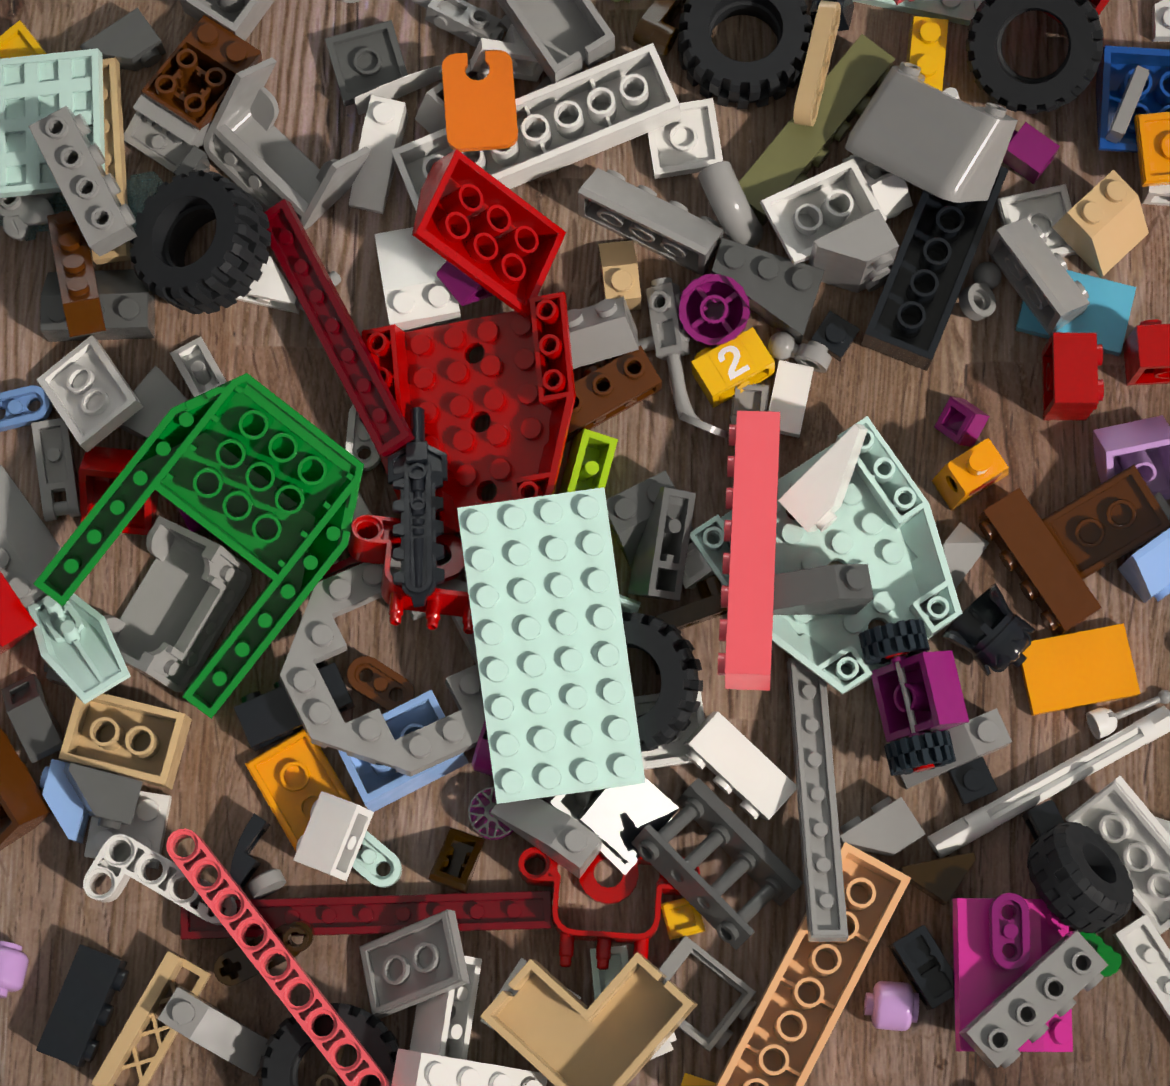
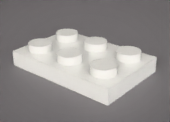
M93 335L89 336L37 378V381L61 418L86 452L143 408L139 399Z

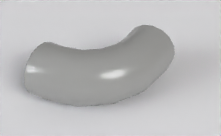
M721 161L707 166L699 173L698 179L722 229L729 240L755 247L762 239L763 228L740 186L731 163Z

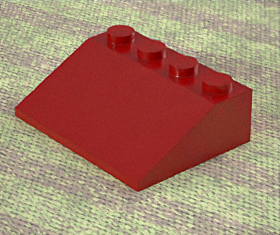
M457 149L433 164L420 191L412 232L414 237L524 318L529 316L531 312L529 298L538 296L566 234L562 228Z

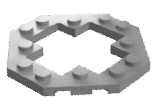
M391 558L390 573L393 577V573L401 571V562ZM364 562L322 580L315 586L281 670L280 681L312 744L324 748L328 746L346 752L348 756L372 764L379 763L394 768L396 772L411 777L464 753L477 745L485 721L474 633L466 634L463 631L462 617L451 616L476 665L453 674L445 680V684L459 711L396 740L379 708L345 723L316 664L347 651V644L334 618L382 597L381 579L383 565ZM457 579L436 585V588L468 592L467 583ZM408 610L413 621L426 616V612Z

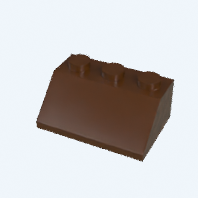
M0 727L1 851L35 829L52 811L29 774L26 765L21 761L8 736Z

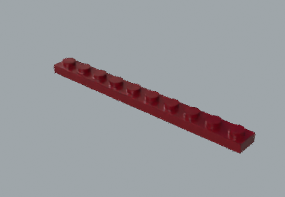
M551 891L250 900L272 929L285 923L289 924L297 920H303L313 927L315 936L390 934L447 909L455 911L459 932L552 929ZM235 900L237 904L236 914L238 913L241 907L240 900ZM181 907L182 940L232 938L223 925L207 922ZM253 926L246 932L245 938H256L264 934V931L260 926ZM280 932L276 934L278 937H282ZM293 932L291 934V937L304 935L298 932Z

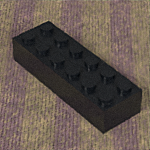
M1000 167L989 199L986 201L951 202L923 190L865 332L862 346L925 371L928 370L1009 169Z

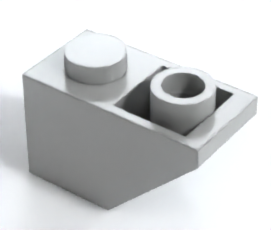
M890 796L871 807L874 812L872 816L864 821L857 816L840 827L843 832L840 835V845L842 846L846 842L859 850L892 857L926 834L903 798L900 797L893 802Z

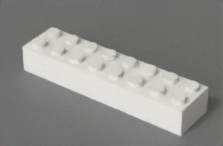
M651 43L515 99L518 140L510 148L461 153L507 188L512 189L680 120V104L656 48ZM446 128L391 150L416 211L421 188L433 164L454 151L448 145Z

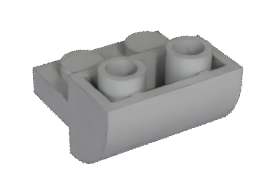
M141 94L133 106V109L137 111L124 132V141L174 173L194 145L198 148L199 146H204V137L212 121L201 130H197Z

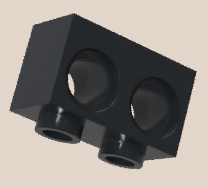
M925 925L916 928L888 946L916 993H919V998L927 1010L934 1009L954 996V972Z

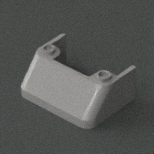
M271 57L236 73L204 137V149L208 157L227 176L261 204L264 211L283 199L291 202L304 229L307 230L351 188L371 150L368 147H364L340 160L331 159L325 162L321 169L305 156L274 126L279 114L278 103L275 97L264 87L277 63Z

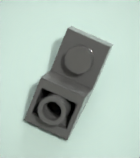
M33 673L1 689L6 712L30 761L34 763L60 750L63 744L60 724L46 706L41 683L36 675Z

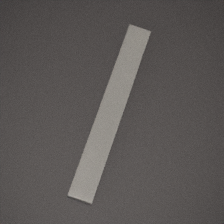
M788 658L787 675L809 942H844L848 939L827 683L795 658Z

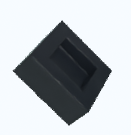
M829 311L811 341L825 345L828 348L827 353L841 361L860 329L832 311Z
M983 757L948 772L963 806L998 791Z

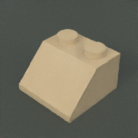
M1114 169L1052 227L1100 278L1149 234L1138 194Z

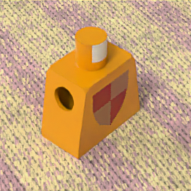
M987 438L948 462L933 478L932 483L952 511L1009 474V467L991 440ZM949 478H952L954 480L957 489L953 487Z

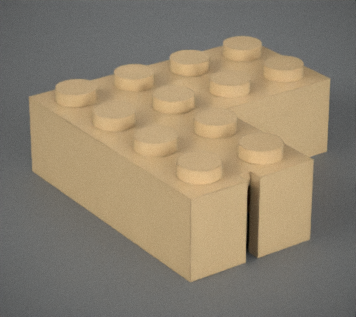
M637 952L589 1008L537 960L530 959L508 984L513 990H518L515 996L509 991L502 990L480 1017L555 1086H627L698 1004L672 981L668 980L664 985L662 982L667 976L646 957Z

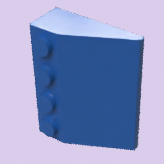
M1107 45L1103 47L1102 59L1096 73L1098 150L1138 153L1134 117L1139 114L1170 112V49ZM1138 65L1148 69L1150 74L1126 133L1121 141L1116 144L1105 138L1130 76Z

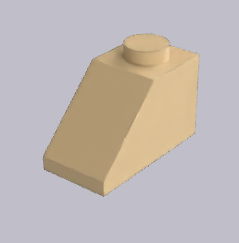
M634 241L598 244L604 299H615L624 296L629 310H640L641 289Z

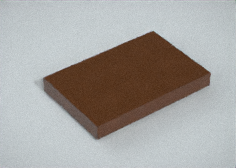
M1135 464L1042 519L1082 579H1085L1170 528V520Z

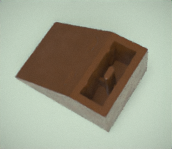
M203 15L141 90V93L197 130H201L214 119L236 73L262 62L261 51Z

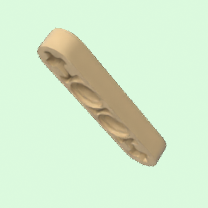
M822 0L819 3L794 105L793 119L797 125L814 126L840 23L841 6L839 2Z

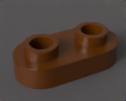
M358 657L348 667L347 678L352 688L386 711H390L415 698L413 686L406 678L373 657ZM365 670L373 672V678L369 682L360 680V675ZM396 689L403 692V698L398 702L390 699L391 692Z

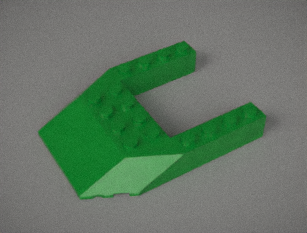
M245 373L171 408L33 584L61 606H64L154 490L167 498L271 578L262 592L183 691L182 697L212 719L347 547L364 464L251 375Z

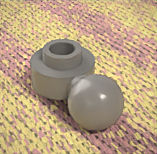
M992 262L979 264L973 273L975 283L963 289L960 293L959 304L961 310L971 320H982L995 311L996 299L991 289L999 285L1002 274L1000 268Z
M777 332L768 341V351L775 359L785 360L792 357L801 365L814 367L813 371L827 372L832 360L831 355L827 353L828 348L825 345L816 341H809L808 344L801 343L798 345L793 336L787 332Z

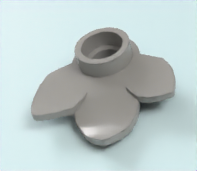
M56 193L0 198V216L3 218L5 233L13 239L23 241L29 231V226L47 224V215L55 214L48 199Z

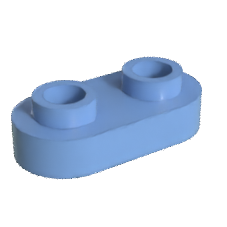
M30 385L0 393V409L6 411L4 418L0 419V432L28 426L33 422L44 421L49 417L53 404L43 388ZM39 401L41 403L37 411L29 410L32 402Z

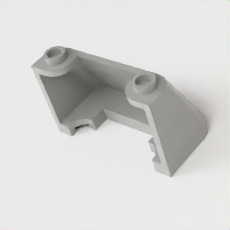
M901 62L898 66H892L849 133L845 149L941 199L957 203L988 200L1018 120L1006 115L1007 109L1000 105L986 103L985 107H974L924 83L925 76L920 73L921 68L915 64Z
M159 516L146 538L147 550L156 557L120 619L112 615H104L127 666L175 692H182L196 676L247 591L252 573L248 565L220 544Z

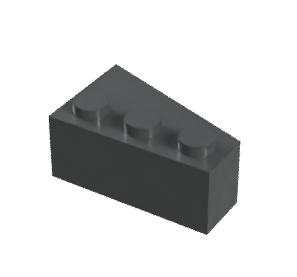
M722 238L711 274H721L733 278L743 287L749 299L750 309L762 317L764 322L771 327H776L781 332L791 334L796 344L800 345L821 285L824 270L804 263L793 265L788 258Z

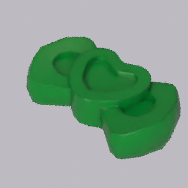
M1079 932L1108 964L1100 972L1104 978L1117 973L1122 964L1121 954L1113 951V948L1106 945L1103 939L1095 933Z

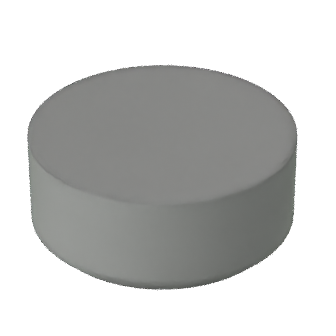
M271 869L252 879L247 887L253 899H261L282 888L286 884V880L280 869Z

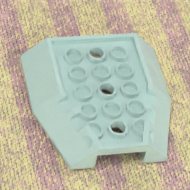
M868 416L856 423L864 425L868 431L843 503L834 513L837 519L826 530L821 532L818 529L814 532H807L797 521L787 516L786 509L778 500L850 428L839 434L835 443L778 479L775 574L827 566L833 561H840L843 564H868L874 599L857 614L773 615L772 642L841 694L871 679L873 674L871 671L892 664L887 662L885 664L866 665L864 662L858 635L868 629L871 621L881 620L887 624L891 622L897 623L902 620L921 619L924 622L927 639L929 640L963 614L930 504ZM732 510L721 518L717 514L690 532V539L720 583L729 586V575L722 574L723 552L730 553L731 542H724L725 520H732Z

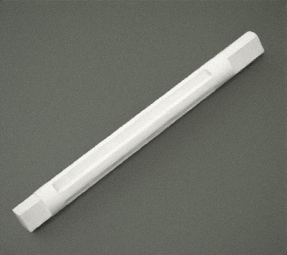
M1165 706L1160 707L1094 746L927 837L931 848L942 859L994 830L997 826L1141 746L1147 745L1170 732V710Z

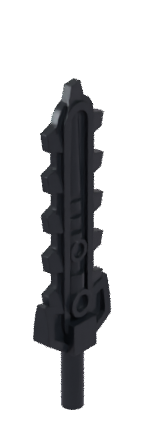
M414 407L410 410V430L415 439L388 457L389 485L393 484V489L401 490V499L393 501V512L401 514V523L393 525V536L401 538V547L393 549V560L401 562V571L393 573L394 585L402 586L403 592L411 598L414 608L425 606L427 597L433 594L436 585L445 582L444 569L437 568V561L444 558V545L436 543V537L444 534V522L436 520V513L444 510L443 497L436 496V489L443 487V481H448V458L446 453L428 445V442L425 441V410L421 407Z

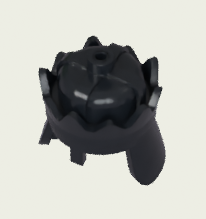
M994 583L962 612L963 614L941 636L969 651L983 672L989 676L991 674L989 667L994 672H1002L1011 663L1018 668L1027 659L1023 652L1031 644L1029 633H1033L1035 629L1009 609L996 583Z

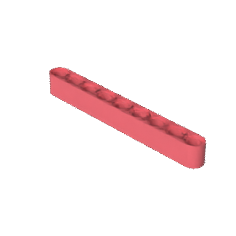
M186 828L174 831L168 837L166 843L167 852L171 859L347 1086H361L365 1077L375 1075L379 1078L381 1086H389V1081L384 1072L285 947L204 840L192 830ZM185 838L193 839L195 848L192 854L187 857H180L177 852L179 843ZM209 867L216 868L218 872L216 882L211 886H202L200 875L203 870ZM229 897H238L241 902L238 913L233 916H225L223 912L225 900ZM253 926L262 927L264 931L263 940L256 946H249L245 939L246 932ZM275 956H284L287 961L286 970L279 976H272L268 970L270 960ZM299 985H305L310 990L309 1001L303 1006H295L291 1000L292 991ZM329 1015L334 1022L333 1030L329 1035L320 1037L315 1032V1022L320 1016ZM346 1045H352L357 1051V1059L349 1067H343L338 1061V1052Z

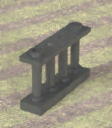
M698 777L676 801L683 809L658 832L650 824L646 825L631 844L638 850L639 855L645 861L650 862L711 924L719 937L737 950L755 932L747 923L771 899L781 906L803 882ZM692 820H695L709 835L683 859L668 842ZM720 846L735 862L717 880L709 885L694 869ZM746 872L761 889L736 913L721 896Z

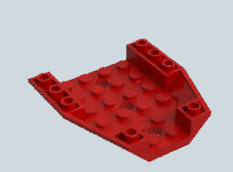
M564 291L529 298L531 312L525 318L516 311H510L404 332L395 324L361 331L362 339L409 428L410 410L414 407L423 408L425 410V441L428 442V445L447 454L448 481H443V487L436 489V496L443 497L444 510L436 513V520L444 522V534H460L457 512L459 507L552 495L555 493L576 398L566 293ZM476 347H483L484 357L478 363H470V352ZM482 415H489L491 422L488 429L483 432H477L475 428L477 419ZM406 444L401 448L397 449L396 451H394L393 453H391L390 455H388L387 457L379 455L387 475L388 457L394 454L395 452L399 451L400 449L404 448ZM488 484H495L497 487L496 496L490 501H483L481 496L483 488ZM394 489L398 500L401 499V490Z

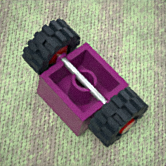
M921 619L902 620L897 623L891 622L884 626H876L873 629H867L859 633L858 636L866 665L892 663L871 671L873 673L871 678L886 742H890L884 748L891 776L906 775L913 772L918 773L955 762L956 757L950 732L944 730L968 723L969 718L953 651L927 652L930 650L924 622Z

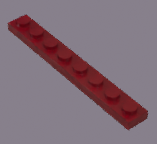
M283 199L264 212L269 220V228L267 230L271 232V248L379 455L387 457L415 438L291 202Z

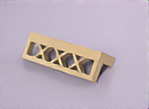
M167 951L91 1084L94 1086H116L114 1084L123 1070L136 1067L140 1081L137 1086H148L178 1034L177 1031L167 1025L159 1027L156 1011L161 1004L168 1003L171 997L165 998L170 987L172 995L175 992V978L182 967L200 976L193 990L190 991L198 997L212 974L174 952ZM152 1020L154 1029L145 1031ZM169 1030L164 1040H162L161 1032ZM155 1034L159 1047L154 1057L140 1061L137 1044L142 1037ZM133 1053L135 1062L126 1065ZM150 1063L145 1073H143L142 1065Z

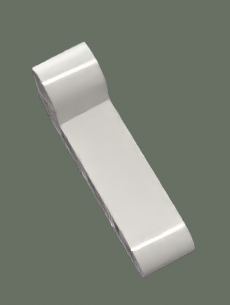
M115 834L109 837L84 877L83 888L85 893L92 899L104 903L116 900L129 879L133 878L203 920L215 925H222L215 915L214 917L212 916L213 912L206 904L200 902L202 898L196 890L187 899L179 897L177 893L178 885L187 878L173 861L129 836ZM127 842L131 847L129 858L123 862L116 861L114 857L115 848L119 844ZM160 861L163 866L162 875L158 879L150 881L146 876V868L151 862ZM102 875H108L111 879V888L107 893L99 895L95 890L96 880ZM200 878L202 886L207 887L213 885L207 882L206 880ZM233 897L226 899L223 907L226 908L224 914L225 916H233L237 912V904Z

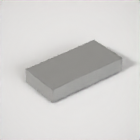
M1137 65L1131 74L1106 135V140L1117 144L1125 135L1150 74L1148 69Z

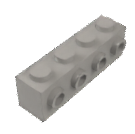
M65 106L30 125L29 128L88 246L100 257L137 237L132 227V224L136 223V219L126 203L121 205L117 197L121 189L111 173L106 175L102 167L106 160L97 144H90L86 135L91 133L83 116L81 114L75 116Z
M1078 930L1070 931L960 1031L959 1034L989 1068H998L1001 1065L1005 1069L1021 1055L1018 1050L1019 1047L1028 1039L1031 1043L1035 1042L1049 1029L1045 1024L1055 1014L1059 1017L1063 1016L1076 1004V1001L1073 999L1075 995L1083 988L1086 992L1090 991L1104 978L1100 972L1108 964Z

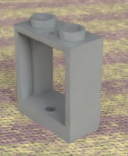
M685 935L659 968L667 976L662 983L665 985L691 954L741 994L708 1038L686 1020L678 1027L708 1052L714 1046L721 1050L733 1034L728 1029L736 1017L743 1021L756 1005V1002L751 999L756 991Z

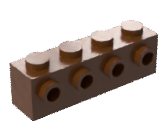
M641 345L639 350L612 357L613 361L603 367L600 364H596L588 368L581 374L583 378L574 382L576 398L566 443L573 440L574 436L584 428L591 430L662 390V380Z

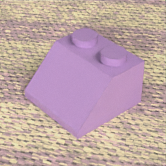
M1163 415L1093 430L1094 458L1101 484L1135 464L1152 493L1155 495L1161 492L1165 500L1170 499V426Z

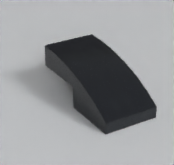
M255 813L239 839L231 863L230 875L242 890L261 864L251 857L250 853L270 827L269 823Z

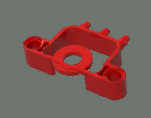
M361 515L353 521L348 544L349 553L357 561L383 565L381 595L385 602L389 604V622L392 625H399L403 611L410 610L426 612V627L430 630H435L438 627L440 614L462 617L463 631L466 634L474 633L468 592L436 588L433 594L427 597L425 606L414 608L411 598L406 596L402 586L394 585L393 577L390 573L392 543L401 544V538L393 536V525L401 523L400 518ZM453 534L440 535L436 537V543L444 545V549L449 552L451 559L444 565H438L437 568L444 569L445 582L457 578L464 570L462 542Z
M530 847L523 851L518 861L519 875L522 880L534 886L554 887L552 920L556 931L560 934L559 965L561 967L568 968L571 966L574 955V940L597 942L596 959L599 970H607L609 968L612 943L634 944L633 956L638 952L648 959L649 940L657 932L660 921L662 894L681 896L660 873V878L655 885L653 925L649 930L638 934L576 930L564 926L558 917L561 876L558 873L559 864L536 847ZM599 853L580 877L579 884L584 893L595 902L603 904L619 903L628 898L636 888L639 877L638 865L652 864L640 856L626 875L623 874L619 884L607 888L597 883L594 877V870L598 863L607 860ZM531 858H539L545 863L546 867L542 873L533 875L526 871L524 868L525 863ZM696 867L694 870L700 875L699 867Z

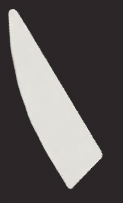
M442 65L409 74L355 97L358 115L367 112L371 95L395 100L441 80Z

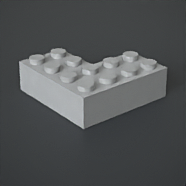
M496 0L553 84L583 72L582 64L585 63L589 69L615 53V35L591 0Z

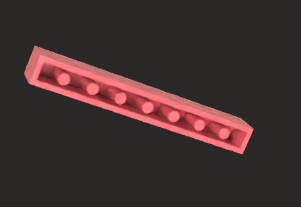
M737 411L736 424H729V446H735V456H728L727 477L734 478L733 488L726 487V509L732 510V520H725L724 542H731L730 553L723 552L722 574L729 575V586L722 585L721 608H728L727 619H720L719 641H726V653H718V675H725V689L770 691L780 412Z

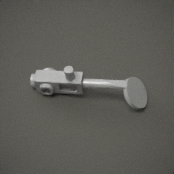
M341 0V1L346 2V3H355V2H359V1H361V0ZM410 0L427 9L426 21L467 41L471 46L477 47L481 38L502 40L505 30L500 27L501 19L491 15L483 8H478L466 2V0Z
M672 278L654 279L651 281V287L646 288L653 336L638 339V347L641 345L644 352L655 350L656 357L667 360L673 399L679 419L726 438L728 431L700 420L693 410L686 391L681 356L690 354L688 342L690 341V335L685 331L679 319V303L682 296L680 288L672 282Z

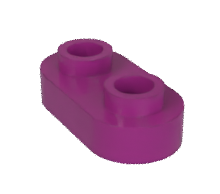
M1005 893L997 896L989 907L990 956L992 961L1004 970L1022 967L1030 956L1029 907L1027 902L1015 893ZM1004 906H1009L1013 910V917L1010 920L1002 916L1001 911ZM1005 944H1010L1014 948V955L1011 958L1005 957L1002 952Z

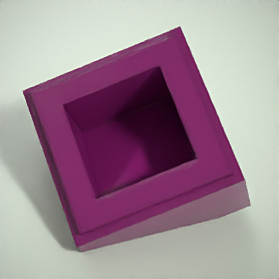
M950 396L934 428L958 445L972 447L990 416L967 400Z

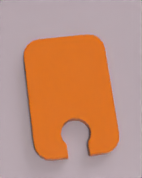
M502 50L485 51L486 65L490 70L488 75L481 80H473L466 75V68L468 66L467 53L451 54L442 62L446 133L448 145L451 149H457L460 152L506 149L513 146L518 140L513 65L508 53Z

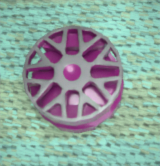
M486 787L476 793L471 799L468 815L471 825L480 836L489 840H502L514 831L490 814L497 804L494 787Z

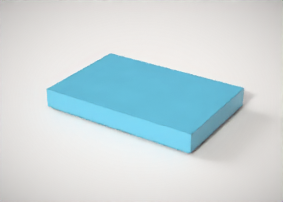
M1067 270V273L1074 282L1079 281L1085 287L1089 295L1088 301L1090 304L1083 314L1056 332L1097 333V344H1102L1103 353L1119 357L1124 343L1136 287ZM1022 300L1015 331L1049 339L1051 335H1048Z

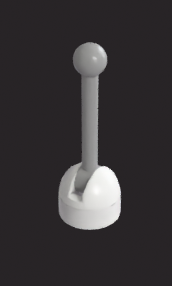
M1161 690L1156 697L1116 713L1105 707L1086 713L1088 726L1096 739L1109 736L1117 728V720L1158 703L1168 704L1170 702V691Z

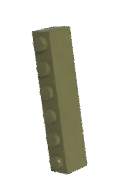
M860 35L827 75L814 126L797 125L792 117L739 181L753 212L762 226L769 219L760 204L761 200L809 179L806 174L813 166L819 168L830 154L828 148L835 139L838 142L844 139L852 127L849 122L856 114L861 116L872 99V94L879 88L894 65L895 58L865 35Z

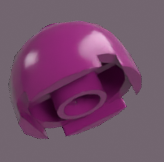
M705 274L693 280L683 291L679 303V319L685 331L696 341L707 345H721L736 339L746 328L750 317L749 299L743 287L733 278L721 274Z

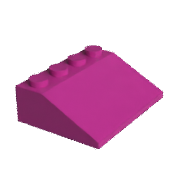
M952 898L956 1051L975 1052L959 1032L1069 932V926L1061 922L1047 908L1042 899H1024L1029 907L1030 956L1028 961L1018 969L1004 970L992 961L989 949V907L995 898ZM1004 906L1001 911L1002 916L1010 920L1013 917V910L1009 906ZM1010 944L1003 946L1002 952L1004 956L1011 958L1014 955V948ZM1072 1008L1063 1016L1059 1017L1055 1014L1045 1024L1049 1029L1038 1040L1031 1043L1028 1039L1018 1048L1020 1052H1073Z

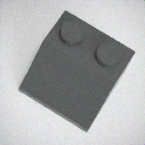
M666 470L606 499L610 529L631 570L634 555L660 488L668 487L675 489Z

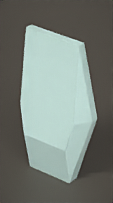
M73 593L64 606H61L47 595L28 607L29 614L37 624L34 628V633L42 659L84 704L131 677L105 617Z

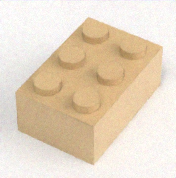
M105 693L86 704L76 696L59 759L64 762L94 768L172 790L192 719L185 713Z

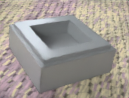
M748 384L742 388L744 390L742 393L735 386V395L732 397L731 416H737V411H767L769 385Z

